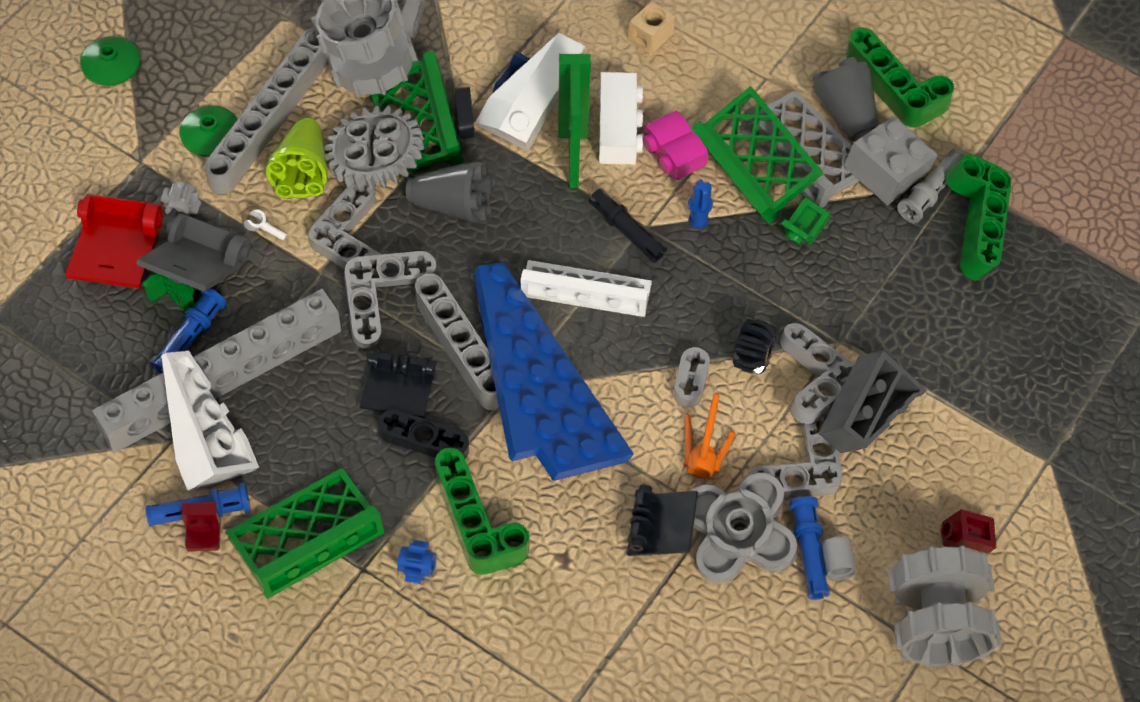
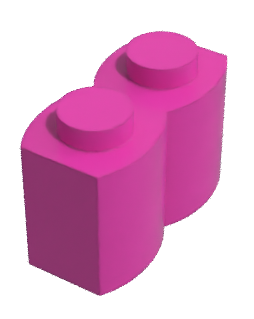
M675 110L645 125L644 146L649 153L654 152L659 158L660 167L665 174H670L675 180H678L708 165V151L705 145L691 130L684 117Z

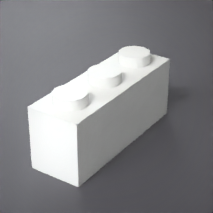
M601 72L599 164H636V152H642L643 134H637V128H642L643 110L637 109V103H642L643 85H637V73Z

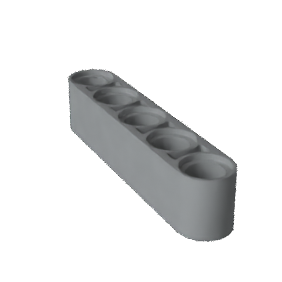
M432 273L421 275L415 282L416 304L419 311L479 404L487 410L499 409L496 391H487L489 388H495L487 347L443 280L438 275ZM449 316L450 318L442 319L440 317ZM456 340H465V342H462V343H457V342H455V341H456ZM476 363L481 364L482 366L472 367L471 365Z

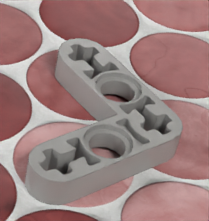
M356 183L347 187L309 229L311 247L344 269L347 262L352 258L382 255L348 234L375 204V188L370 190L369 185L365 184L361 190H358ZM356 194L361 195L358 199H356ZM340 211H346L351 214L350 218L345 221L336 220L334 216ZM326 234L329 235V240L324 238ZM346 247L354 248L357 251L354 256L349 258L343 257L339 253ZM387 263L381 267V271L385 276L387 275ZM355 267L352 274L362 279L363 274L367 272H361L360 267ZM375 268L371 269V272H373L372 278H376Z
M414 251L352 258L347 262L344 270L351 335L353 342L362 349L373 348L378 344L381 337L376 287L415 284L421 275L427 273L434 274L436 261L430 253ZM417 261H423L424 266H429L426 268L425 273H420L419 268H413L416 267ZM403 262H408V275H404L405 265ZM386 263H393L398 267L399 273L394 277H387L382 273L381 267ZM372 265H376V278H372ZM355 267H360L361 272H367L363 274L362 279H357L355 274H350L354 272ZM357 296H366L371 300L372 305L367 310H359L354 306L353 301ZM368 318V329L370 332H375L371 334V339H365L363 334H358L362 332V319Z
M791 323L784 328L780 338V345L784 351L818 378L797 393L790 412L797 421L812 424L831 410L854 364L807 327ZM813 355H821L826 358L827 362L818 361ZM839 378H844L841 383L838 382ZM819 388L831 391L833 396L823 395ZM811 401L814 403L813 407H807Z
M830 411L819 419V421H822L821 427ZM816 422L812 424L802 423L808 463L759 466L753 468L748 476L755 473H767L774 477L779 476V482L784 490V499L831 495L838 491L842 481L839 451L816 433ZM817 443H824L830 447L831 452L828 455H819L813 450V446ZM791 474L798 475L802 478L803 484L799 487H791L786 483L785 478ZM809 474H812L811 480H814L813 485H809ZM822 474H828L832 482L826 483L825 479L821 478Z

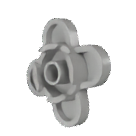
M767 473L752 474L741 483L736 492L730 494L713 485H701L691 490L698 491L693 528L706 535L696 553L697 568L704 579L715 584L727 583L739 574L748 561L771 572L782 571L794 562L797 554L796 538L788 528L774 520L784 503V490L777 478ZM738 526H743L746 528L742 531L735 530V528Z

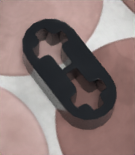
M470 87L455 88V102L459 139L475 138Z

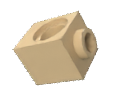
M651 1L629 21L628 40L649 55H652L673 35L675 16L667 8Z

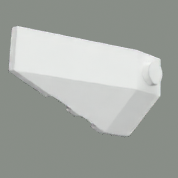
M558 33L488 98L475 121V125L529 151L558 99L559 54H582L586 47Z
M179 351L161 355L175 459L187 490L213 487L258 469L259 466L248 438L241 428L236 431L226 416L230 411L224 402L220 405L217 403L209 391L211 383L189 351Z

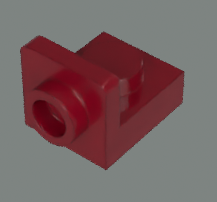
M182 503V519L186 529V550L189 552L219 550L221 518L217 503Z
M960 509L941 524L943 547L959 548L960 546H965L966 548L990 553L997 548L994 518Z

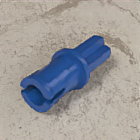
M702 179L696 181V186L693 187L692 196L688 201L690 225L698 229L706 227L709 221V212L713 207L711 199L712 186L709 182H703Z

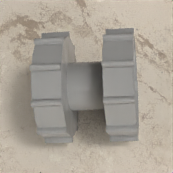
M322 0L316 16L312 17L311 20L318 35L317 39L331 67V74L337 88L343 87L355 93L357 98H360L361 95L378 93L386 95L387 90L395 87L401 81H408L407 75L411 70L413 62H416L418 59L397 0Z
M931 546L927 550L910 555H902V559L894 567L888 568L891 593H895L896 604H903L918 609L917 611H908V615L900 623L894 624L897 649H901L903 661L910 660L915 663L924 664L925 667L930 665L960 666V664L980 658L987 659V655L996 647H1002L999 621L995 619L994 609L987 610L980 606L972 605V603H980V599L988 591H994L991 565H988L987 553L980 554L973 550L965 549V546H960L959 548H934Z

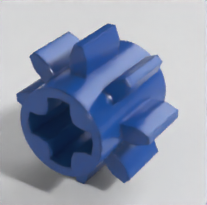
M413 540L409 547L402 546L398 557L397 571L404 572L406 582L421 584L425 577L432 578L436 567L437 553L431 552L428 549L429 542Z

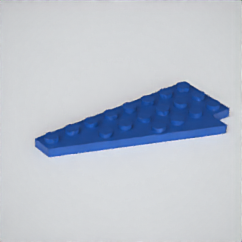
M498 262L478 266L473 275L510 460L516 461L537 456L552 481L629 462L634 453L505 264Z

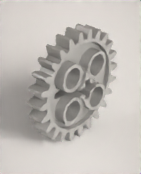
M375 106L371 113L366 108H363L362 115L360 116L354 112L351 113V121L342 119L343 127H333L335 135L327 136L329 144L324 146L326 162L331 174L336 175L338 182L345 180L347 187L356 183L358 190H361L365 184H368L370 190H373L376 183H380L385 188L386 181L389 179L397 183V175L400 174L407 177L406 168L417 167L415 160L422 159L420 151L424 149L422 141L424 138L417 120L412 121L410 113L403 116L400 108L392 113L390 106H387L383 112H380L379 107Z

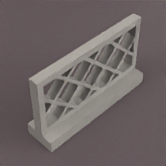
M796 90L767 105L777 118H780L783 125L784 119L800 122V129L785 127L792 136L799 137V144L808 155L819 157V164L817 165L824 174L839 177V182L833 185L822 175L801 192L804 197L822 208L827 205L829 198L860 182L843 166L852 145ZM794 103L801 110V113L786 111L785 106ZM756 107L748 108L744 111V114L755 115ZM763 110L761 111V115H767ZM742 120L739 132L742 135H752L754 121ZM760 121L758 135L772 136L774 124L770 121ZM805 123L817 125L821 129V133L805 130ZM779 130V136H784ZM804 138L820 141V148L804 146ZM757 141L756 149L763 156L770 155L771 142ZM777 142L775 157H790L792 144ZM825 142L836 144L841 149V152L826 150ZM797 152L796 157L802 158V156ZM824 158L840 161V168L825 166ZM774 163V167L787 178L789 163ZM795 164L793 178L803 179L813 170L808 164Z

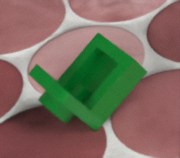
M805 197L790 219L782 221L781 225L787 230L784 235L797 245H800L803 241L811 246L832 215Z
M156 272L152 273L143 282L146 297L151 303L167 293L184 313L188 308H193L195 305L192 295L195 290L189 285L177 283Z

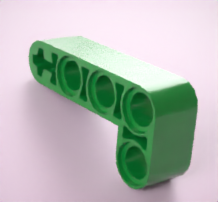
M860 27L851 32L846 58L855 57L857 62L868 63L875 93L905 126L911 128L922 126L948 111L954 92V83L950 78L937 75L919 84L873 31Z
M967 154L946 172L945 181L951 190L970 198L960 268L967 278L977 281L1000 264L1012 183L1009 173L1002 167L975 155Z
M455 448L441 450L435 458L436 479L471 571L479 575H485L524 562L530 552V537L527 528L519 523H509L491 529L464 455ZM449 468H451L453 472H456L455 477L451 478V472ZM458 494H465L468 496L467 498L460 500L454 498V496ZM469 522H475L479 524L475 528H467L464 526ZM510 541H519L522 543L518 547H511L507 545V543ZM479 551H487L490 553L486 557H478L475 555V553Z

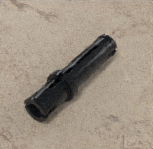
M603 188L596 190L591 195L592 198L589 199V203L606 218V222L611 227L614 225L653 263L658 262L664 256L663 253H666L667 248L628 213L627 207L623 204L619 205Z

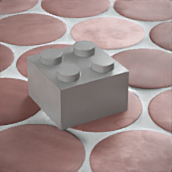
M893 115L853 143L843 166L880 200L889 205L927 177L938 154Z

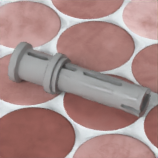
M953 149L924 182L917 183L912 188V193L907 199H902L898 203V212L906 221L918 223L923 218V212L928 207L936 204L939 192L947 185L945 181L946 172L965 154L961 150Z

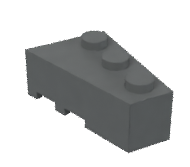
M884 350L858 356L818 434L840 453L865 449L890 426V422L898 414L904 413L909 408L908 405L916 397L922 396L927 390Z

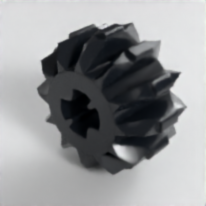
M748 319L745 321L735 345L733 354L734 367L746 373L762 374L769 364L775 347V326L761 320Z

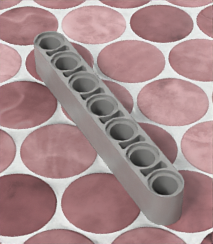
M314 26L304 32L207 159L205 171L209 188L214 193L227 194L236 187L329 63L320 47Z

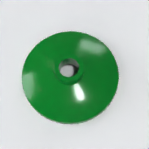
M116 36L103 37L95 40L84 49L80 58V66L84 76L91 82L103 86H113L121 84L134 76L140 66V54L137 47L125 38Z
M205 106L189 113L181 123L180 138L182 144L195 155L210 157L238 118L230 110L223 107Z

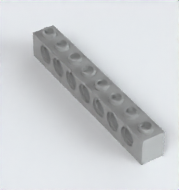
M320 289L195 355L193 358L211 383L209 391L216 399L341 332L339 312L324 290ZM164 372L92 410L98 430L113 454L170 424Z

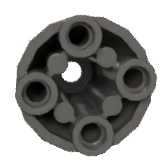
M850 57L842 60L838 64L839 67L834 70L817 73L812 77V80L814 82L813 89L817 97L849 139L855 142L876 128L878 120L870 67L868 63L857 62L855 57Z
M472 161L418 174L415 178L410 177L406 183V198L408 202H414L417 206L471 223L488 222L491 217L490 193L495 191L496 180L494 175L488 174L485 163L482 161Z

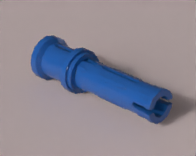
M211 288L205 292L201 291V297L194 307L186 310L184 322L151 363V366L157 372L163 373L161 355L168 352L187 351L201 331L210 328L212 318L219 309H224L227 305L226 300L218 292Z
M240 483V486L237 488L221 491L214 488L212 491H209V495L151 506L146 505L149 527L183 520L182 503L216 502L220 518L225 513L241 510L249 513L251 512L246 483Z
M803 496L789 502V509L794 514L796 526L793 529V534L801 546L808 598L819 600L824 599V596L828 597L830 595L820 544L823 526L818 523L816 508L819 506L818 499L812 496Z

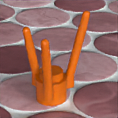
M717 393L712 398L703 442L700 445H696L694 450L692 448L691 416L686 414L684 417L685 459L683 466L687 467L689 474L698 478H711L713 473H719L721 462L735 437V432L730 431L717 456L714 454L715 449L709 446L720 397Z

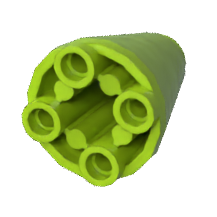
M301 118L271 154L267 162L266 177L275 188V193L281 198L319 196L322 194L327 182L328 173L322 131L319 123L312 118Z

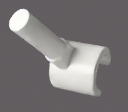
M253 210L249 213L258 220V224H254L247 219L243 222L244 227L250 231L260 228L282 241L287 237L286 233L266 221V216L261 210Z

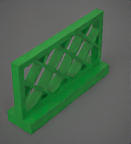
M434 50L422 53L424 60L412 64L407 77L410 74L422 72V77L416 85L407 81H401L398 85L391 88L386 95H382V93L372 95L374 107L378 106L380 112H383L390 102L399 106L403 115L406 110L417 114L414 120H417L418 126L424 118L434 122L428 133L421 130L424 138L422 140L424 149L420 151L422 159L415 160L417 167H407V172L451 160L452 165L464 163L441 69ZM400 87L411 90L405 101L394 97ZM418 94L428 98L422 109L411 105ZM430 142L439 145L442 151L432 155L423 153Z
M559 54L558 138H569V188H579L580 138H588L591 54Z
M751 86L706 123L702 124L699 121L691 128L768 224L778 217L776 212L824 174ZM752 97L757 103L755 115L740 114L742 105ZM763 110L767 115H761V111ZM723 120H733L731 134H719L714 128ZM739 120L754 121L752 135L737 134ZM760 121H771L774 123L772 136L758 135ZM779 130L784 136H779ZM724 140H730L729 146ZM736 141H751L749 155H736L734 153ZM757 141L771 142L769 156H755ZM777 142L792 144L790 157H775ZM797 152L802 156V158L796 157ZM741 161L747 162V168ZM753 162H768L766 177L752 175ZM774 163H789L787 178L772 177ZM795 164H808L813 170L803 179L793 178ZM759 183H765L764 189ZM771 183L786 184L785 194L774 202L769 196Z
M343 468L226 531L227 538L258 582L260 590L266 599L384 534L379 512L373 505H369ZM342 481L345 485L343 496L327 494L329 487ZM306 500L317 501L314 512L298 510L300 503ZM324 502L340 504L337 514L321 513ZM347 505L359 506L363 510L352 517L343 516ZM277 516L288 517L284 528L269 526L271 519ZM295 518L311 520L308 530L291 529ZM317 521L333 523L332 528L324 533L314 532ZM248 532L259 533L255 545L241 543L238 538ZM266 534L281 536L277 548L262 546ZM288 537L304 539L301 546L293 550L284 549ZM259 554L274 556L272 562L259 569L255 564Z

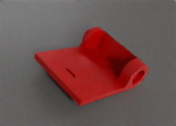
M86 194L84 200L80 199L78 202L77 216L81 218L83 228L67 267L65 277L67 279L140 289L147 269L136 265L137 259L152 251L155 247L163 222L162 204Z

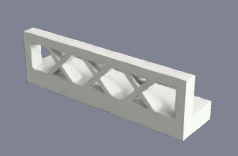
M528 260L527 267L523 269L521 276V290L528 298L645 317L652 283L651 280Z

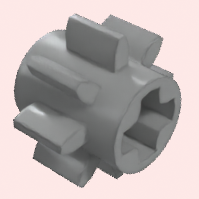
M182 181L172 184L171 189L165 187L160 199L164 202L163 209L171 218H176L181 213L190 216L191 213L197 215L201 201L198 200L200 194L196 193V188Z

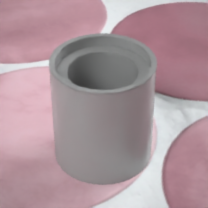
M833 537L822 542L821 549L827 578L830 580H845L853 577L857 573L851 540L847 537Z

